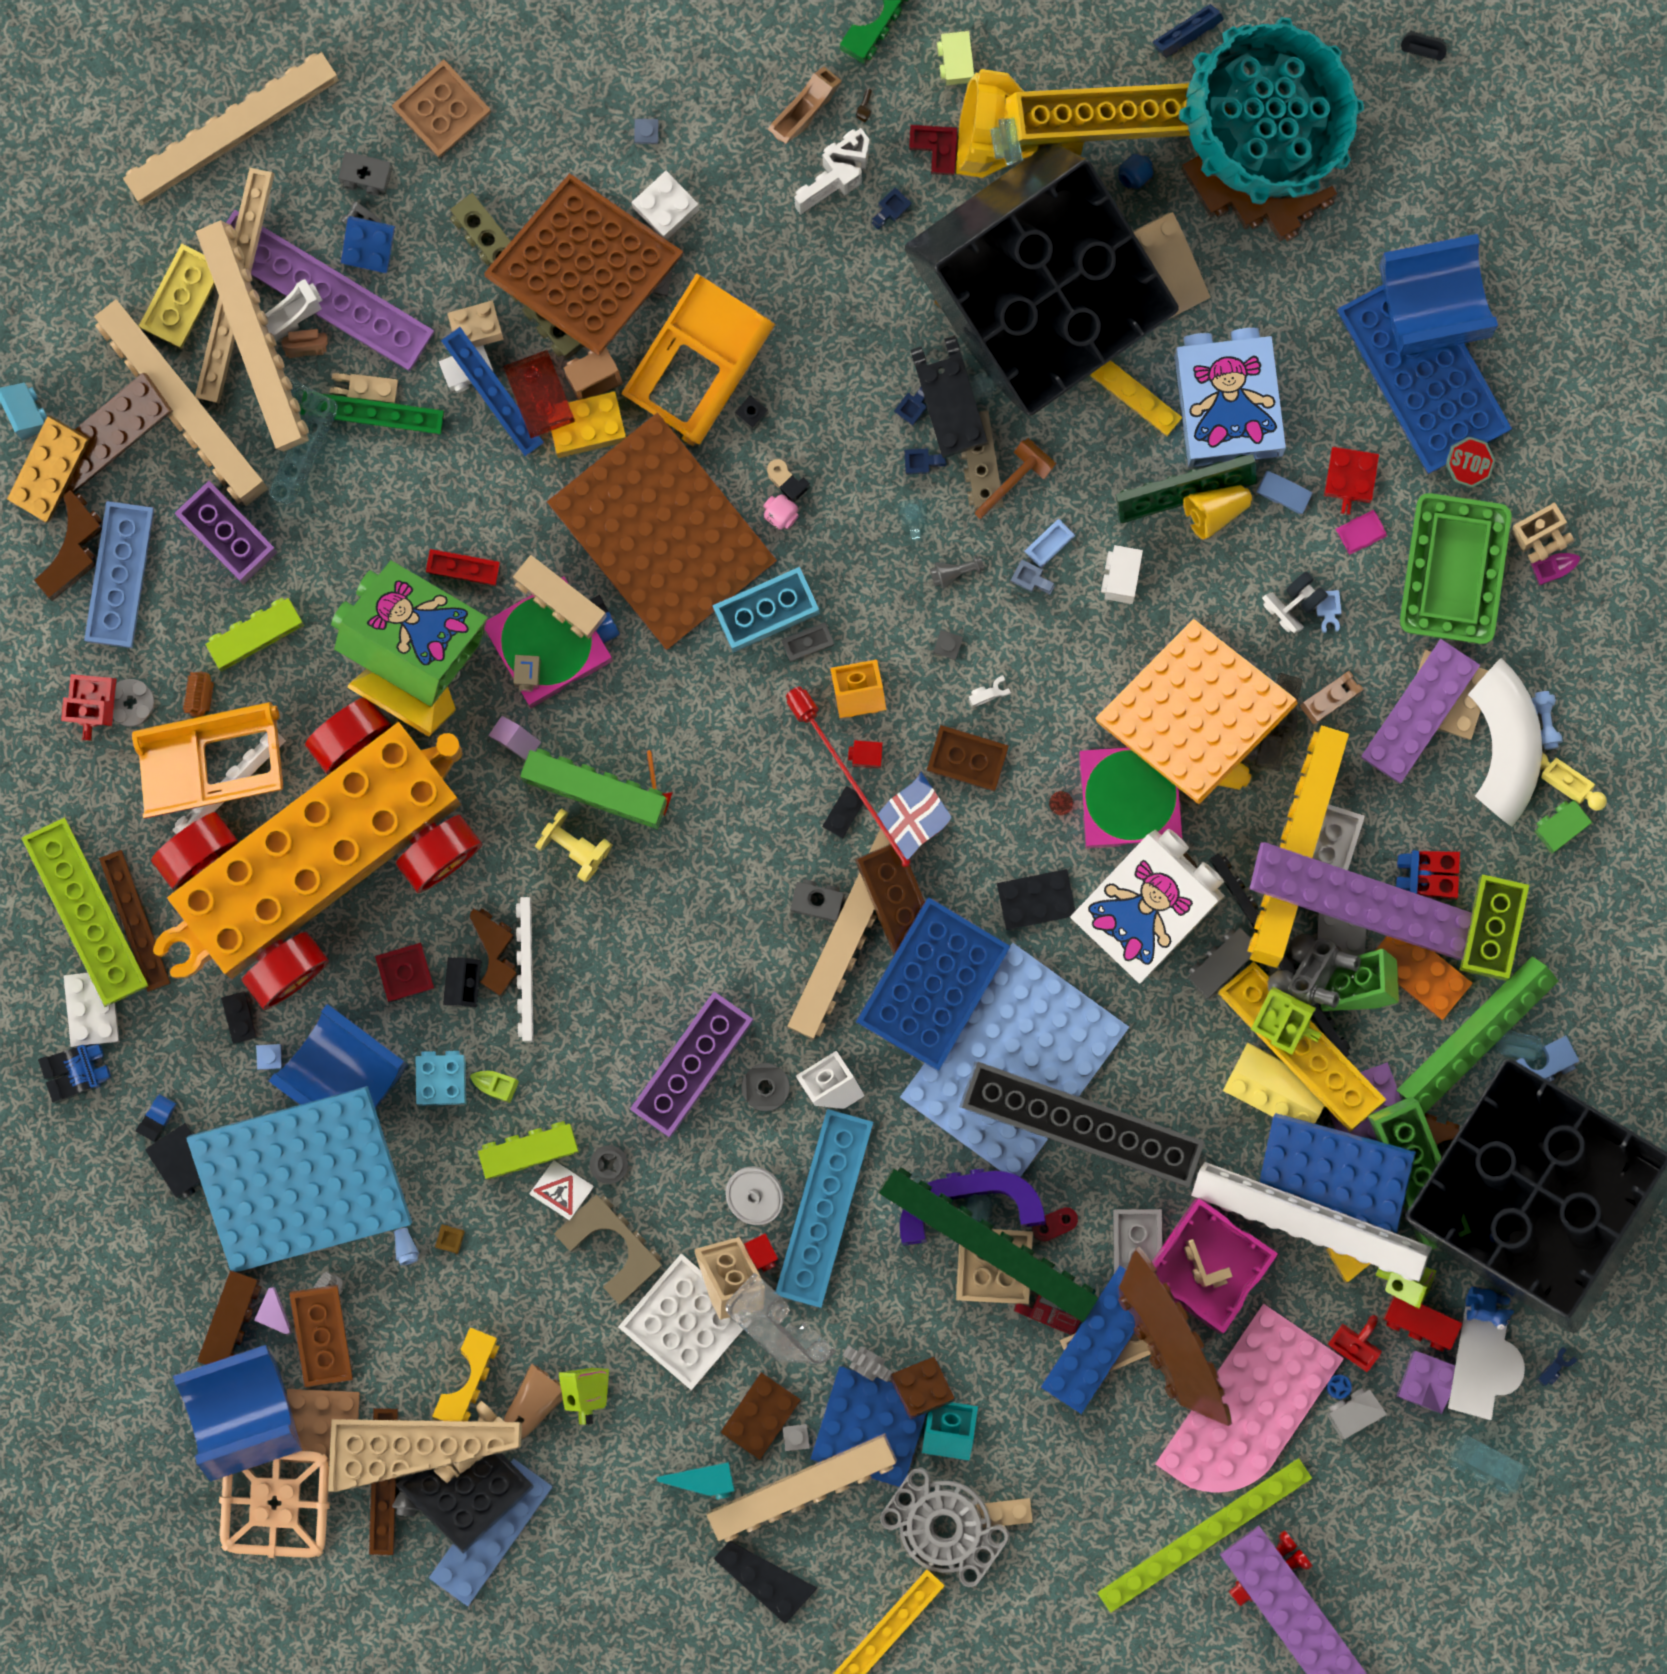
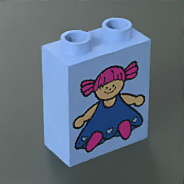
M1242 328L1231 332L1232 341L1213 343L1212 334L1198 333L1184 337V346L1177 347L1174 357L1188 467L1212 465L1219 461L1226 462L1233 460L1239 455L1253 454L1255 460L1282 457L1286 446L1272 336L1260 337L1258 328Z

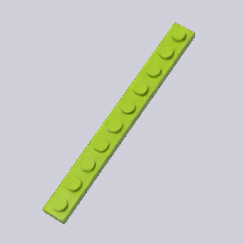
M1297 1458L1098 1591L1097 1594L1109 1612L1112 1613L1311 1480V1475L1301 1460Z

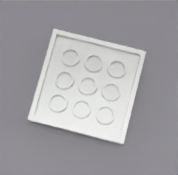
M680 1254L618 1328L692 1390L754 1316L747 1312L720 1320L711 1303L701 1270Z

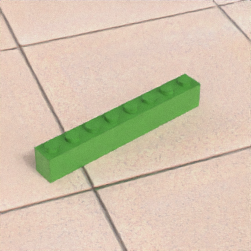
M1532 956L1396 1091L1404 1100L1413 1097L1419 1101L1425 1114L1559 982L1545 964Z

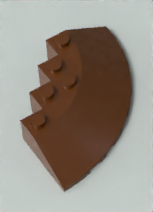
M1140 1247L1136 1248L1119 1285L1120 1298H1118V1301L1125 1311L1129 1310L1134 1316V1332L1141 1341L1144 1339L1148 1344L1151 1355L1149 1357L1150 1363L1156 1370L1160 1369L1165 1375L1166 1386L1164 1388L1171 1399L1175 1398L1181 1406L1226 1426H1230L1232 1424L1230 1409L1227 1403L1223 1404L1221 1398L1225 1396V1392L1217 1380L1219 1376L1211 1361L1207 1363L1205 1355L1201 1350L1204 1348L1201 1338L1195 1331L1191 1332L1186 1321L1189 1318L1180 1302L1174 1303L1175 1299L1170 1291L1171 1288L1167 1282L1162 1284L1155 1273L1157 1268Z

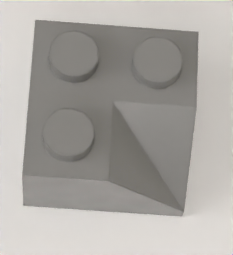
M1363 1388L1350 1394L1352 1399L1346 1403L1344 1400H1340L1329 1406L1331 1411L1327 1413V1416L1340 1439L1348 1438L1387 1415L1370 1389L1364 1392Z

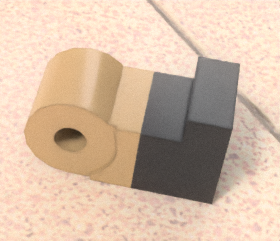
M775 459L768 464V477L792 502L795 503L811 488L810 483L804 477L798 481L788 471L784 461Z

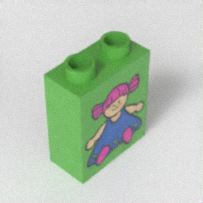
M390 560L379 575L370 570L363 577L356 591V595L360 599L354 606L345 601L336 611L331 622V626L339 630L334 650L432 707L480 646L488 617Z

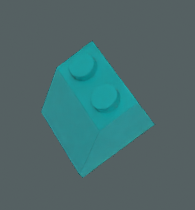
M952 1402L928 1412L922 1453L970 1461L978 1406Z

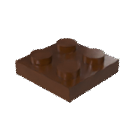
M935 1357L899 1370L890 1376L910 1420L952 1403L955 1400Z

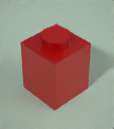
M854 740V746H849L848 760L852 761V767L881 769L883 742Z
M766 1233L744 1243L757 1271L762 1269L764 1273L776 1267L774 1262L778 1261V1258Z

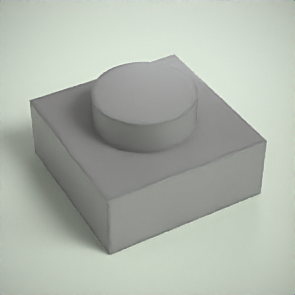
M807 1424L783 1427L785 1451L810 1448Z

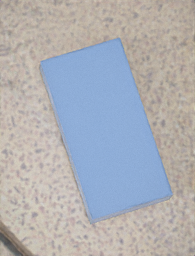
M1058 519L1024 552L1041 569L1075 535Z

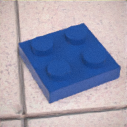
M349 216L341 263L387 273L395 226Z

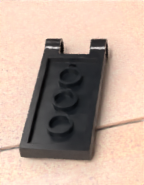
M956 335L944 339L950 358L936 363L927 364L922 346L910 349L943 458L988 444ZM944 368V373H938L939 369Z

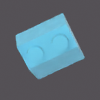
M25 383L0 388V402L15 433L22 441L40 433L47 418L44 409H38L35 403L39 399L34 388H28Z

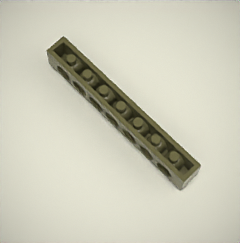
M473 193L450 209L452 214L450 220L458 230L461 227L467 234L464 238L472 248L477 246L481 251L479 257L486 266L492 264L511 242ZM476 218L481 221L480 225L476 228L468 226L471 219ZM486 237H493L495 239L491 246L482 244ZM510 295V297L516 303L518 300L512 295ZM521 302L524 306L521 309L529 321L532 319L536 321L539 325L536 327V330L543 339L547 337L553 343L550 347L557 357L562 355L567 360L584 347V345L567 333L561 338L554 336V332L558 327L548 320L540 318L538 313Z

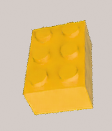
M615 391L546 408L558 458L616 445L626 438Z

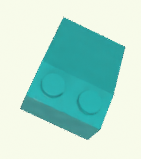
M730 1462L657 1477V1481L660 1483L708 1496L716 1495V1500L731 1497V1492L736 1491Z

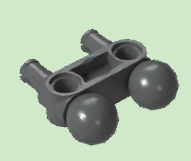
M1299 934L1291 940L1289 954L1294 961L1301 963L1295 975L1287 970L1274 972L1268 980V991L1273 986L1310 1006L1320 1003L1335 1008L1339 1003V994L1327 991L1324 988L1338 966L1357 971L1360 967L1361 959L1359 956L1342 952L1341 948L1328 938L1316 940L1309 934Z

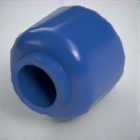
M1132 154L1119 166L1118 178L1120 182L1130 189L1142 187L1153 176L1151 160L1145 155Z

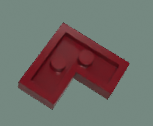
M910 125L909 150L932 151L931 174L954 176L957 127Z

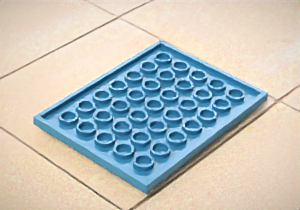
M368 1086L189 1135L186 1138L231 1271H243L412 1224Z

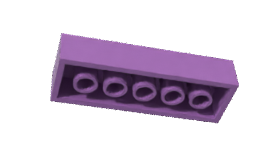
M713 992L630 1110L671 1138L754 1020L716 992Z

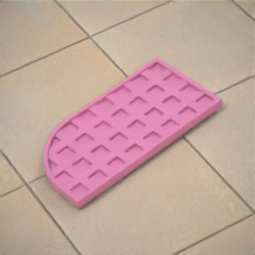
M1262 1304L1217 1371L1219 1376L1217 1380L1225 1392V1396L1221 1398L1223 1404L1227 1403L1229 1406L1232 1424L1226 1426L1191 1410L1155 1465L1186 1486L1200 1491L1228 1492L1250 1485L1271 1468L1344 1358L1265 1304Z

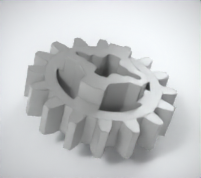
M847 1346L842 1355L852 1361L851 1369L872 1381L877 1376L887 1382L893 1373L883 1366L885 1362L883 1358L862 1346L859 1351Z

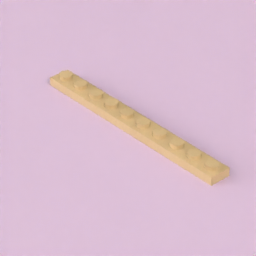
M254 168L249 169L235 227L236 238H234L236 245L241 248L244 254V259L242 260L244 267L250 273L274 179V173ZM220 297L218 298L195 395L197 399L219 404L235 342V337Z

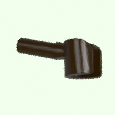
M869 88L866 89L863 101L857 108L856 118L866 123L872 112L866 108L872 92Z

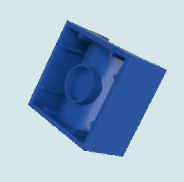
M1478 234L1384 252L1379 269L1399 356L1492 338L1498 323L1496 317H1493L1490 312L1483 288L1479 265L1480 242Z
M326 1004L321 1011V1016L306 1041L291 1060L279 1072L273 1074L269 1082L300 1105L368 1086L376 1110L409 1065L330 1005Z
M266 1345L173 1376L194 1431L198 1455H195L197 1465L210 1482L302 1451L278 1363Z

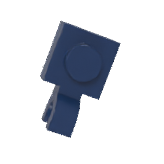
M894 188L879 202L878 206L882 210L872 218L873 222L871 224L879 230L889 218L895 222L911 207L912 203L899 190Z
M922 387L919 388L914 396L907 393L894 410L895 414L912 426L927 409V406L922 403L925 400Z
M928 448L904 450L906 475L929 474L930 466H946V458H943L941 454L929 455Z
M1561 1347L1556 1358L1536 1379L1543 1386H1546L1548 1383L1550 1385L1554 1384L1561 1376L1558 1371L1562 1366L1569 1367L1577 1361L1575 1357H1572L1568 1362L1563 1360L1562 1356L1566 1352L1564 1347Z

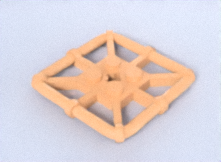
M300 1451L273 1460V1477L256 1476L250 1468L243 1470L242 1472L251 1481L250 1497L232 1496L233 1474L223 1477L222 1496H219V1503H221V1548L224 1551L227 1550L235 1554L268 1555V1558H275V1556L320 1557L324 1553L327 1509H330V1502H328V1457L317 1452ZM281 1459L315 1462L297 1479L280 1478ZM320 1467L318 1501L300 1500L301 1483ZM273 1496H277V1500L281 1501V1505H278L276 1509H273L272 1505L268 1502L272 1500ZM231 1504H249V1522L230 1538ZM299 1508L318 1509L316 1542L299 1524ZM253 1526L270 1527L269 1546L235 1544V1542ZM277 1527L293 1528L310 1548L276 1546Z

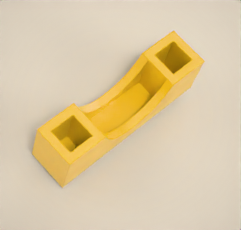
M471 1327L469 1328L461 1347V1354L468 1360L471 1367L469 1380L459 1391L451 1394H441L432 1415L434 1421H469L471 1413L468 1412L471 1403L476 1404L481 1392L477 1388L480 1381H486L490 1368L487 1367L490 1358L494 1360L500 1346L496 1345L497 1338Z

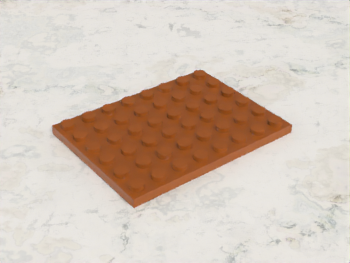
M658 412L546 502L666 650L714 612L713 605L733 597L777 561Z

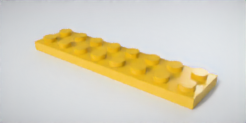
M1253 962L1219 990L1218 994L1250 1028H1252L1269 993V977ZM1310 1020L1309 1027L1322 1033ZM1256 1033L1349 1132L1353 1131L1369 1115L1385 1103L1386 1099L1323 1033L1318 1042L1304 1036L1299 1041L1293 1054L1270 1044L1272 1040Z

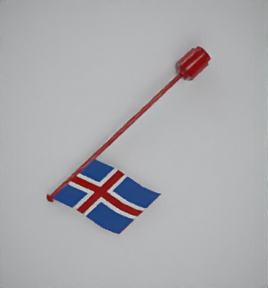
M799 686L789 691L785 696L787 699L786 703L799 722L804 721L805 723L811 722L903 863L901 865L904 867L909 866L910 858L918 848L941 832L951 819V815L923 773L920 772L912 784L892 797L880 812L876 814L814 720L817 717L816 713L819 708L807 690H803Z

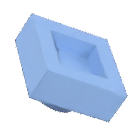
M281 1044L256 1045L257 1070L282 1069Z

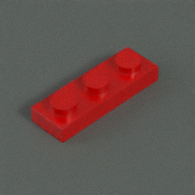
M430 549L425 572L432 575L496 586L500 562Z

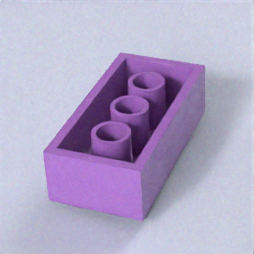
M210 481L202 486L175 512V515L243 585L278 553Z

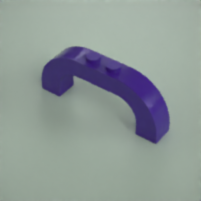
M974 1169L968 1175H961L960 1172L946 1174V1178L927 1183L933 1187L931 1192L937 1196L943 1193L953 1200L996 1193L1004 1194L1016 1202L1022 1228L1046 1224L1044 1208L1037 1193L1029 1183L1015 1174L1004 1171L984 1172V1169ZM904 1209L900 1218V1236L903 1246L927 1243L925 1222Z

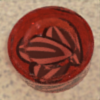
M1059 791L1051 796L1049 807L1054 814L1063 816L1071 811L1073 799L1067 792Z

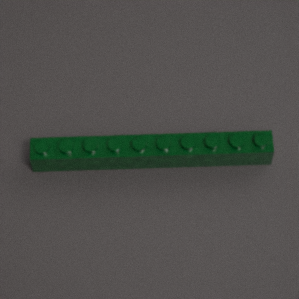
M900 1167L898 1170L892 1168L878 1190L880 1195L1084 1323L1099 1299L1094 1295L1096 1292L1094 1288L1086 1283L1081 1287L1074 1282L1076 1277L1065 1270L1059 1273L1053 1269L1055 1264L1044 1257L1040 1261L1033 1256L1035 1251L1022 1244L1021 1248L1013 1244L1014 1238L1002 1231L1000 1235L992 1230L994 1225L983 1218L980 1222L972 1218L974 1213L961 1205L959 1209L951 1204L953 1199L945 1194L940 1193L937 1196L931 1192L933 1187L923 1180L917 1183L910 1179L912 1174L904 1168Z

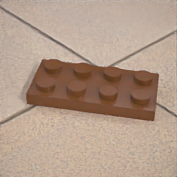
M338 1285L290 1292L304 1386L310 1387L353 1380Z

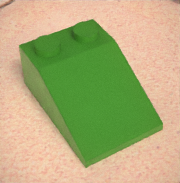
M1379 949L1358 955L1361 959V964L1357 971L1338 966L1324 989L1338 993L1340 997L1339 1003L1335 1008L1321 1004V1009L1323 1011L1375 1009L1399 1003L1397 959L1386 950Z

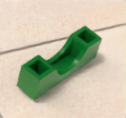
M883 0L884 8L878 19L868 25H852L840 43V50L862 64L867 59L872 60L878 49L875 47L879 40L884 41L890 31L888 28L892 20L897 21L903 10L900 8L904 1L909 2V0Z

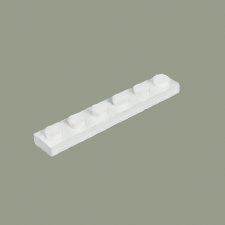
M267 733L262 736L260 744L255 749L248 750L244 754L243 760L237 766L235 765L227 771L226 777L220 783L250 777L270 757ZM278 733L280 747L286 740ZM223 803L192 809L187 816H182L177 820L173 829L174 833H179L201 817L215 812Z
M520 897V903H516V917L521 918V927L516 929L517 942H521V951H517V965H521V975H517V988L522 989V999L517 1001L518 1013H522V1023H518V1037H522V1041L527 1043L534 1042L532 902L530 897Z

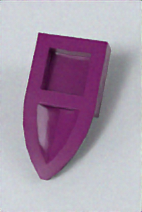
M1558 553L1549 556L1543 561L1538 560L1533 564L1531 563V567L1540 586L1568 574L1576 567L1581 558L1571 553Z

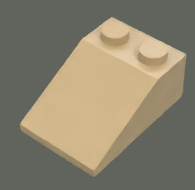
M740 1237L695 1249V1255L711 1303L720 1320L765 1308L767 1288Z

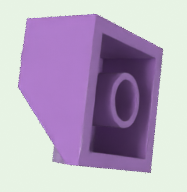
M1412 1351L1396 1397L1442 1414L1451 1395L1455 1365L1418 1351Z

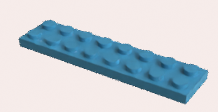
M827 1109L775 1292L776 1296L822 1308L873 1126L872 1121Z

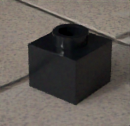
M749 395L737 409L735 416L754 431L768 414V409ZM754 408L756 412L753 415H749L747 410Z

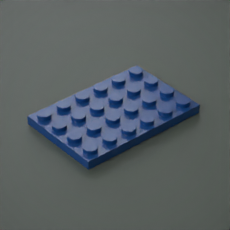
M928 897L862 1009L856 1023L939 1071L1011 946Z
M1275 1113L1259 1182L1397 1234L1416 1152Z

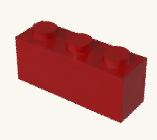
M1395 1296L1392 1297L1382 1319L1387 1321V1327L1399 1332L1400 1328L1408 1331V1337L1421 1342L1422 1339L1430 1341V1347L1440 1352H1443L1444 1349L1451 1350L1463 1324L1422 1304L1420 1308H1417Z

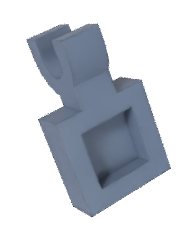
M1021 560L1011 578L1012 583L1030 592H1033L1036 586L1051 595L1055 587L1053 582L1041 577L1042 569L1024 560Z

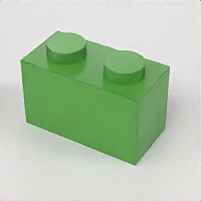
M1575 800L1571 803L1564 801L1555 808L1557 814L1551 818L1546 815L1536 823L1539 828L1534 832L1552 854L1592 823Z

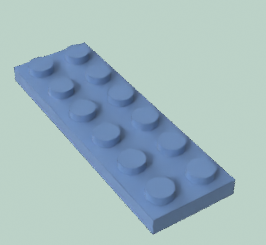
M106 501L85 642L133 648L154 515L153 507Z
M514 1458L511 1463L533 1484L534 1488L464 1554L452 1544L429 1577L430 1580L467 1606L473 1601L553 1487Z

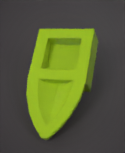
M480 1071L470 1075L472 1082L480 1091L490 1097L508 1103L511 1102L519 1083L515 1078L494 1071Z

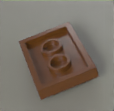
M940 725L927 772L995 792L1009 745Z
M761 1372L720 1433L760 1460L801 1399Z

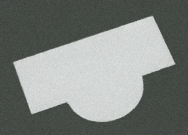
M1466 1306L1448 1408L1491 1420L1495 1395L1510 1394L1520 1386L1525 1372L1524 1361L1519 1350L1505 1340L1507 1325L1503 1329H1498L1491 1322H1484L1478 1319L1467 1320L1466 1312L1471 1310V1306Z

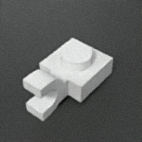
M1000 676L994 681L993 688L985 689L983 686L971 692L972 696H969L971 707L975 708L996 697L1011 694L1009 688L1003 691L998 688V685L1005 681L1004 676Z

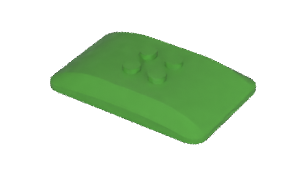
M1432 493L1421 495L1416 504L1400 614V626L1405 632L1475 644H1487L1493 639L1511 524V511L1506 505Z

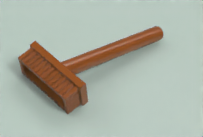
M1029 438L1021 441L1013 453L1024 463L975 511V515L980 519L983 518L1030 469L1035 471L1044 480L1057 463Z

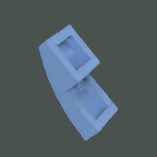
M1266 471L1256 491L1265 498L1275 503H1280L1298 514H1303L1312 495V492L1269 471Z

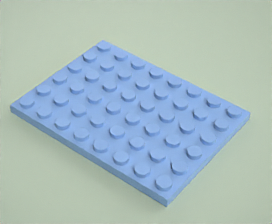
M1012 943L940 1070L937 1071L924 1063L900 1098L998 1170L1021 1177L1048 1138L959 1107L974 1062L978 1061L1079 1097L1126 1033L1129 1026Z

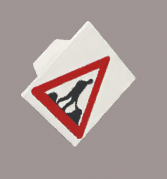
M553 1161L532 1189L530 1195L570 1220L594 1186L561 1164Z

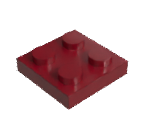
M421 942L375 956L388 1002L435 989Z

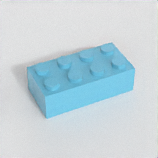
M800 567L713 605V610L733 653L820 614Z

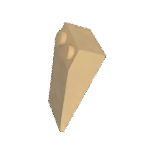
M1173 212L1167 213L1133 231L1179 306V310L1174 316L1211 298Z

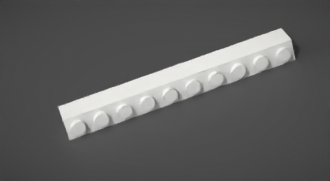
M1207 1162L1199 1170L1191 1195L1200 1198L1205 1203L1218 1205L1224 1211L1239 1213L1248 1220L1263 1222L1269 1228L1284 1230L1293 1237L1308 1239L1314 1245L1329 1247L1338 1254L1353 1256L1359 1262L1374 1264L1383 1271L1398 1273L1403 1278L1411 1281H1419L1422 1277L1432 1249L1428 1245Z

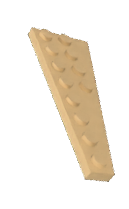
M332 1419L328 1491L338 1492L521 1448L522 1423Z

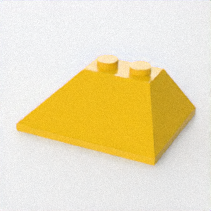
M368 669L359 674L347 687L428 737L456 710L448 687L434 705L430 707Z

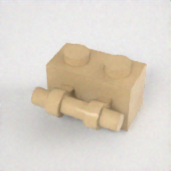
M1555 502L1518 522L1511 531L1523 552L1534 547L1535 552L1528 555L1532 564L1538 560L1543 561L1547 559L1549 554L1558 549L1560 551L1565 549L1567 544L1574 541L1570 532L1564 536L1560 533L1565 529L1567 521ZM1550 537L1554 539L1553 542L1546 546H1543L1541 543Z

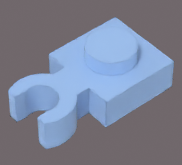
M1339 590L1326 591L1328 597L1316 607L1317 617H1324V621L1321 624L1323 633L1327 632L1326 625L1328 623H1332L1335 626V632H1338L1340 624L1335 615H1341Z

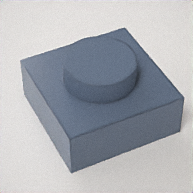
M635 119L634 143L658 144L659 120Z

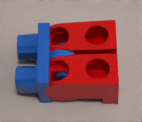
M1412 850L1411 854H1399L1397 857V868L1410 869V877H1397L1396 887L1424 897L1457 900L1460 852Z

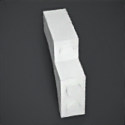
M305 279L300 281L284 300L265 314L268 319L267 329L269 333H272L275 341L288 335V332L299 329L297 323L322 309L319 302L323 300L313 283L308 285Z

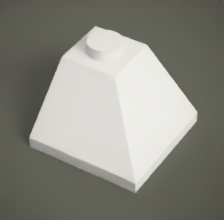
M837 1051L796 1075V1078L814 1106L844 1109L864 1097L858 1083Z

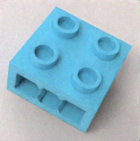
M434 1051L421 1052V1056H416V1104L418 1106L466 1105V1057L460 1055V1051H445V1055L436 1056Z

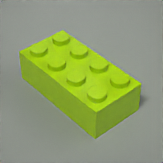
M1483 874L1479 877L1471 923L1459 971L1504 981L1510 979L1529 890L1528 884Z

